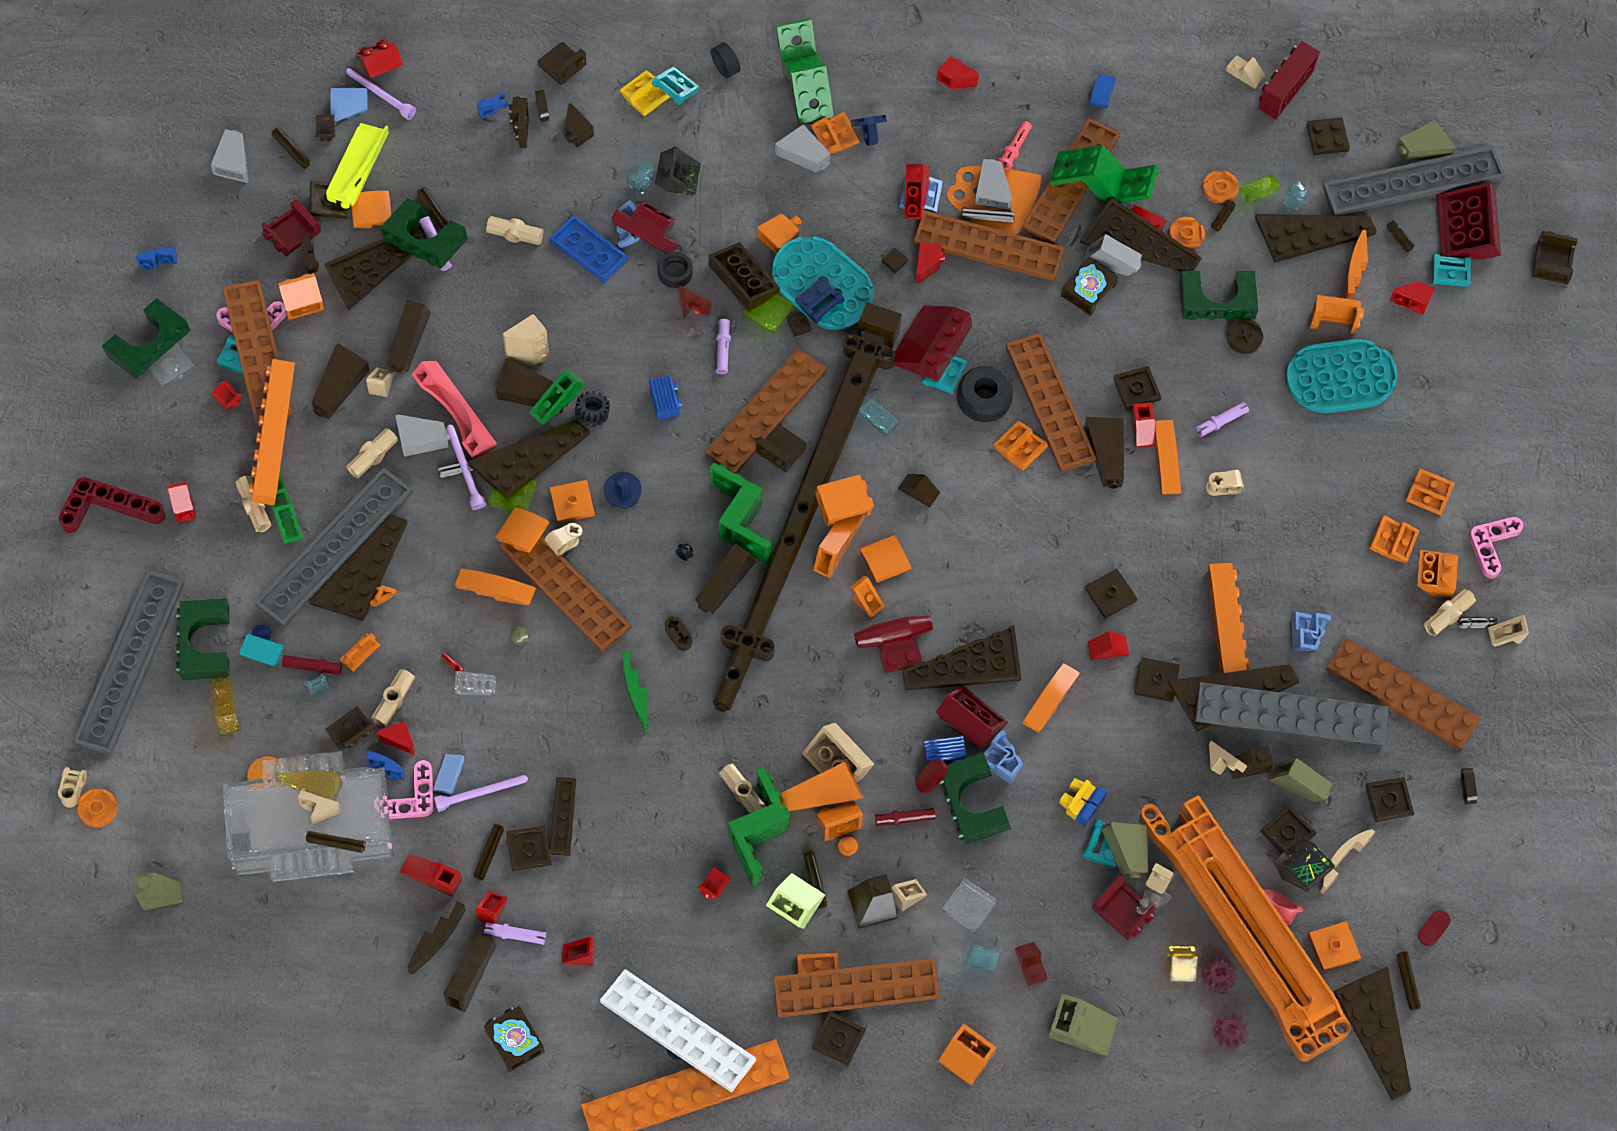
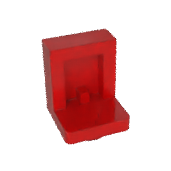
M226 380L210 393L225 410L229 407L233 409L241 402L239 400L242 396L241 393L237 394Z
M714 867L705 881L699 884L698 888L702 890L701 894L708 899L719 898L732 878L719 868Z

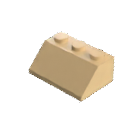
M534 314L503 333L505 356L507 359L520 365L536 366L548 359L547 330Z
M836 723L823 726L802 753L820 774L843 762H847L856 783L863 779L874 766V763Z

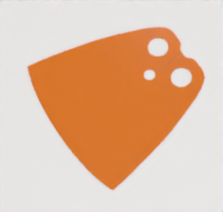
M965 166L958 170L955 176L956 183L947 192L948 200L958 211L961 212L962 208L1006 211L975 205L976 193L973 192V189L978 188L982 166ZM1004 169L1012 195L1011 212L1015 213L1014 222L969 220L974 224L1017 235L1034 207L1041 185V175ZM964 173H972L974 179L971 182L964 181L962 178ZM956 190H962L965 193V197L958 200L953 194Z

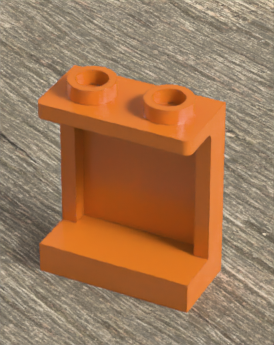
M1317 295L1311 312L1310 329L1317 330L1320 321L1349 324L1351 326L1350 334H1354L1356 328L1360 327V321L1364 315V308H1361L1362 301Z
M860 474L816 487L815 496L827 527L833 526L835 521L863 513L866 516L871 514L874 504L872 498L867 495V484L865 480L861 479Z

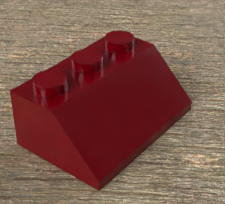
M964 686L947 694L936 711L944 722L951 724L959 734L967 737L972 745L980 749L988 745L1008 723V721Z

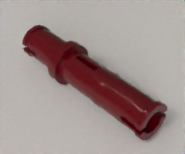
M284 655L282 659V667L316 671L318 674H336L339 676L342 672V663L327 662L325 659L314 660Z
M934 807L901 812L893 810L892 813L875 814L876 827L892 824L898 826L901 823L936 819Z

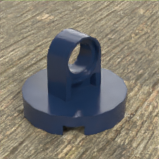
M879 115L850 121L851 127H863L865 143L867 146L878 143L876 124L887 122L886 115Z
M629 472L615 473L604 484L606 501L611 506L621 507V509L633 507L638 503L642 493L639 479Z

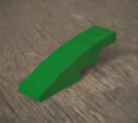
M280 472L276 499L272 508L284 544L286 545L303 539Z
M622 652L624 679L628 696L643 730L648 731L647 688H639L638 670H631L630 652Z

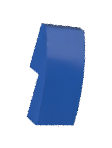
M1103 74L1098 75L1090 105L1098 108L1108 107L1112 90L1116 83V77Z
M160 248L136 255V260L139 268L149 270L157 269L158 263L167 265L171 263L177 264L178 256L175 248Z
M367 752L366 760L371 768L378 770L383 768L385 776L391 780H405L404 769L399 764L381 754Z

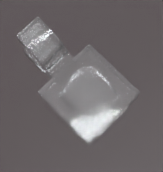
M1150 888L1144 892L1143 899L1139 902L1141 906L1137 907L1136 911L1142 916L1152 905L1158 910L1168 904L1172 897L1166 891L1160 894Z

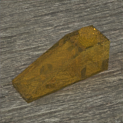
M230 677L211 681L215 715L221 736L240 731Z
M324 770L277 773L275 776L280 784L300 792L303 790L335 801L343 785L340 775L331 770L329 772Z

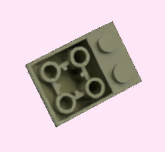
M1062 993L1048 1038L1107 1057L1118 1018L1081 999Z

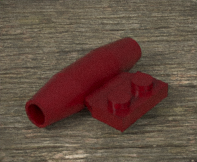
M929 615L903 617L870 626L854 633L858 648L882 647L880 658L886 674L923 662L919 647L913 641V638L932 631L933 625Z

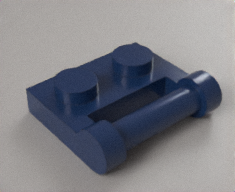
M824 277L820 278L795 299V303L816 324L837 304H842L845 301L844 297ZM831 296L833 298L817 312L813 311L828 297Z

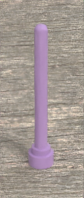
M351 68L346 69L348 76L399 109L404 118L410 120L415 115L416 108L414 106L401 103Z
M448 425L447 431L471 494V501L469 502L472 510L483 508L486 506L485 499L481 494H478L453 425Z
M522 775L450 797L436 796L434 801L437 811H445L449 805L526 783L528 777Z

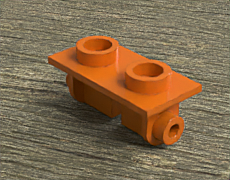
M366 633L339 660L354 672L381 644L375 640L376 637L372 633Z

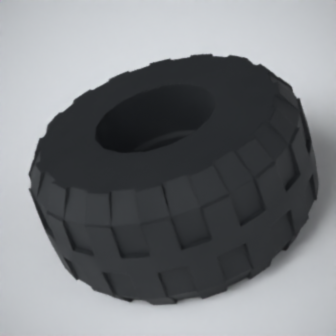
M978 366L968 370L961 377L957 388L959 408L974 421L986 423L996 421L1006 414L1013 399V386L1010 379L1001 370L991 366ZM984 389L991 391L995 396L984 399L977 396L975 392Z

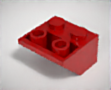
M386 39L377 41L376 45L372 47L364 46L359 49L360 52L356 53L366 75L370 78L403 65L397 46L389 40L386 41Z

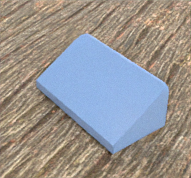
M445 754L433 791L453 795L464 763V756Z

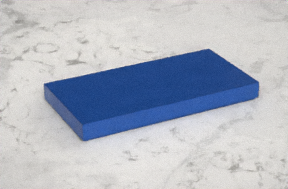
M575 215L567 220L549 238V242L603 283L628 260V255Z

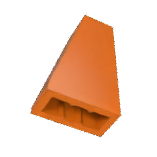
M865 513L835 522L819 546L813 571L829 579L832 577L861 527Z
M843 762L780 793L782 796L780 802L783 807L786 806L788 808V811L838 804L864 798L847 762Z

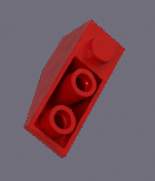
M906 164L904 219L923 218L930 178V166Z
M408 855L399 871L401 874L451 897L454 896L462 881L461 872L444 864Z

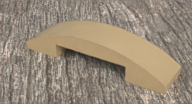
M1373 829L1352 837L1334 854L1330 861L1332 865L1327 867L1320 886L1322 894L1336 880L1339 873L1334 869L1353 847L1360 852L1372 839L1375 833Z

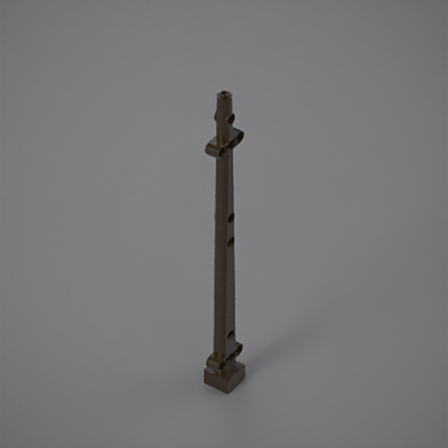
M867 302L859 319L858 336L847 335L843 340V353L851 359L743 628L727 625L721 630L722 645L733 650V653L713 700L715 709L720 712L731 710L752 659L770 661L774 657V642L764 637L763 633L819 506L815 496L816 487L829 482L877 369L888 370L894 366L895 352L893 348L901 329V313ZM865 351H872L873 353L867 354ZM853 382H858V383H860V384H859V385H854V384H852V383H853ZM805 509L807 512L800 513L798 510ZM788 541H790V542H792V543H794V544L791 545V546H788V545H786L785 543L788 542ZM731 634L734 638L727 639L725 636ZM751 641L752 644L746 646L743 644V642ZM764 647H768L771 650L769 652H763L761 649ZM734 674L737 675L738 678L733 680L730 679L729 676Z

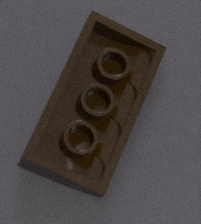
M740 242L709 255L708 266L748 312L762 305L780 291V287Z

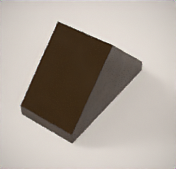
M907 474L898 487V490L929 508L940 494V491L925 474Z

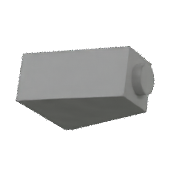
M804 125L775 143V154L815 173L827 168L830 164V152Z
M225 129L211 163L213 175L248 183L245 141L243 134L239 131Z
M983 159L975 205L1011 211L1012 195L1002 162L994 159Z
M1105 234L1087 247L1083 262L1089 257L1092 260L1098 261L1107 270L1129 276L1139 270L1142 255Z
M395 415L404 457L449 447L447 440H450L447 429L444 427V422Z

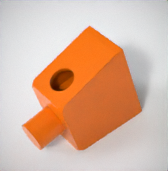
M779 214L757 227V237L777 254L787 242L799 237V229L797 227L802 224V221L797 215L788 220L783 214Z

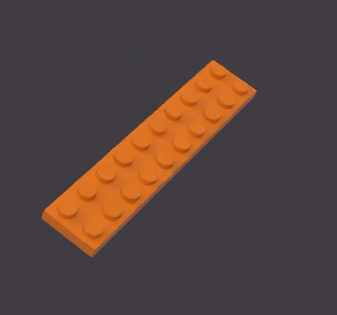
M775 1039L745 1049V1051L756 1058V1062L732 1093L695 1067H691L581 1104L589 1131H637L788 1080L790 1076L777 1040Z

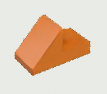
M863 576L850 587L855 595L852 601L869 618L874 617L885 607L868 577Z

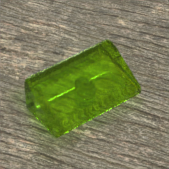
M1272 175L1240 186L1239 190L1248 203L1278 191L1280 183Z

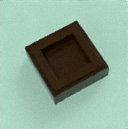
M894 248L882 258V262L896 273L908 262V258Z
M800 314L787 319L794 337L811 331L806 315Z

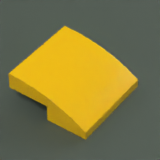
M647 70L619 90L622 96L644 117L670 98L659 87L656 88L652 85V80L655 76Z

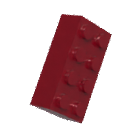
M1301 41L1298 46L1295 45L1290 52V57H1286L1281 63V68L1279 70L1276 69L1272 74V80L1266 82L1262 87L1261 91L1263 93L1259 98L1260 105L1258 109L1277 120L1314 72L1320 51L1304 41Z

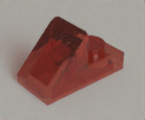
M679 286L678 298L683 318H686L691 309L700 315L703 314L708 317L712 312V302Z
M1031 942L1015 947L1014 949L1027 985L1047 980V975L1041 961L1042 954L1035 943Z

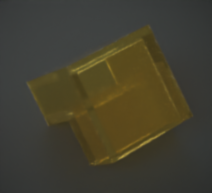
M1169 947L1170 980L1196 981L1198 958L1195 948Z

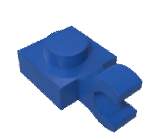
M499 93L496 99L492 97L478 102L477 110L480 118L497 113V109L508 107V100L501 101L505 99V94Z

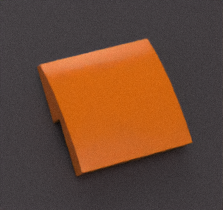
M844 111L830 119L825 117L811 124L818 141L830 154L860 143Z
M389 191L360 192L356 203L351 206L353 228L371 229L373 225L384 224L391 216Z
M1017 421L993 444L994 448L1002 456L1022 471L1048 447L1046 441L1034 435L1032 429L1020 421Z
M1420 468L1406 502L1441 516L1455 483Z
M515 507L495 537L499 542L513 545L516 550L530 553L549 525V521L532 512Z
M1383 515L1379 520L1368 549L1390 559L1407 563L1420 530L1405 522L1400 524Z
M895 535L860 548V553L876 583L911 570V565Z
M838 953L797 955L798 974L839 969Z

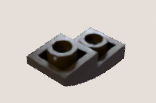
M302 237V254L308 274L314 273L315 275V272L319 271V261H316L314 245L311 244L309 237Z

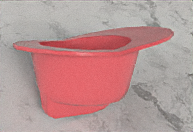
M1263 889L1286 925L1290 926L1297 913L1302 912L1303 908L1279 892Z

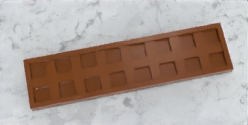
M1088 118L1069 150L1103 144L1111 152L1121 133ZM1083 181L1054 186L1049 182L1022 225V230L1054 245L1087 192L1088 186Z
M925 210L914 239L915 245L920 246V242L941 244V252L1054 282L1065 247Z
M259 280L222 287L255 425L259 424L260 415L264 416L261 404L262 398L266 399L267 393H263L264 384L269 381V377L266 376L267 365L271 366L272 359L279 360ZM290 402L287 418L293 417Z
M1041 333L1006 343L1007 352L1060 472L1095 462L1096 456Z
M797 348L705 451V456L718 465H724L730 472L738 473L756 453V441L760 437L766 439L773 429L787 418L827 372V368Z
M542 536L530 553L516 550L513 545L502 543L499 546L500 550L601 652H604L631 629V625L561 555L555 554Z
M1347 637L1326 668L1332 674L1460 751L1481 720L1477 715Z
M935 958L773 977L778 1017L940 999Z

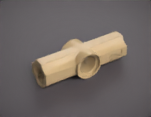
M491 216L486 227V232L504 236L505 239L513 243L524 241L539 245L544 233L543 229L525 225L523 221L515 218L509 221Z
M385 428L372 442L368 441L362 446L359 454L346 466L347 470L352 476L359 479L372 465L376 466L383 460L385 453L398 441V438L390 429Z
M251 476L240 477L236 481V486L242 497L241 501L247 515L250 516L255 531L264 532L271 527V522L265 511V505L251 502L252 495L248 494L250 483H253Z
M1464 589L1451 601H1446L1437 610V613L1424 623L1423 626L1430 636L1436 637L1448 625L1451 626L1457 622L1463 615V612L1476 602L1474 594L1470 590Z
M404 669L398 671L391 685L385 689L384 697L371 717L372 721L381 727H387L396 710L402 706L403 698L415 679L414 675ZM391 696H397V699L389 700Z
M733 763L728 764L719 772L720 777L735 795V799L743 805L749 814L766 807L752 789L751 783L745 780ZM741 789H746L748 793L740 794L738 791Z

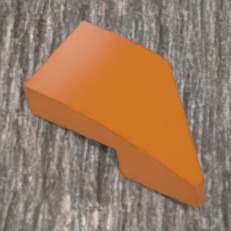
M383 585L377 587L375 597L371 600L370 606L377 607L395 596L397 590Z

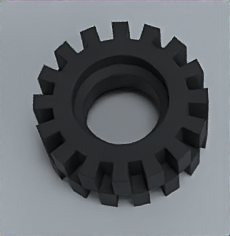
M586 391V395L582 393L580 397L578 396L575 415H577L576 418L580 420V423L586 422V426L592 424V427H595L596 423L600 426L602 422H606V418L608 419L609 400H606L607 397L605 395L602 396L600 392L597 395L595 394L596 391H592V394ZM595 406L599 410L589 411L586 409V407Z

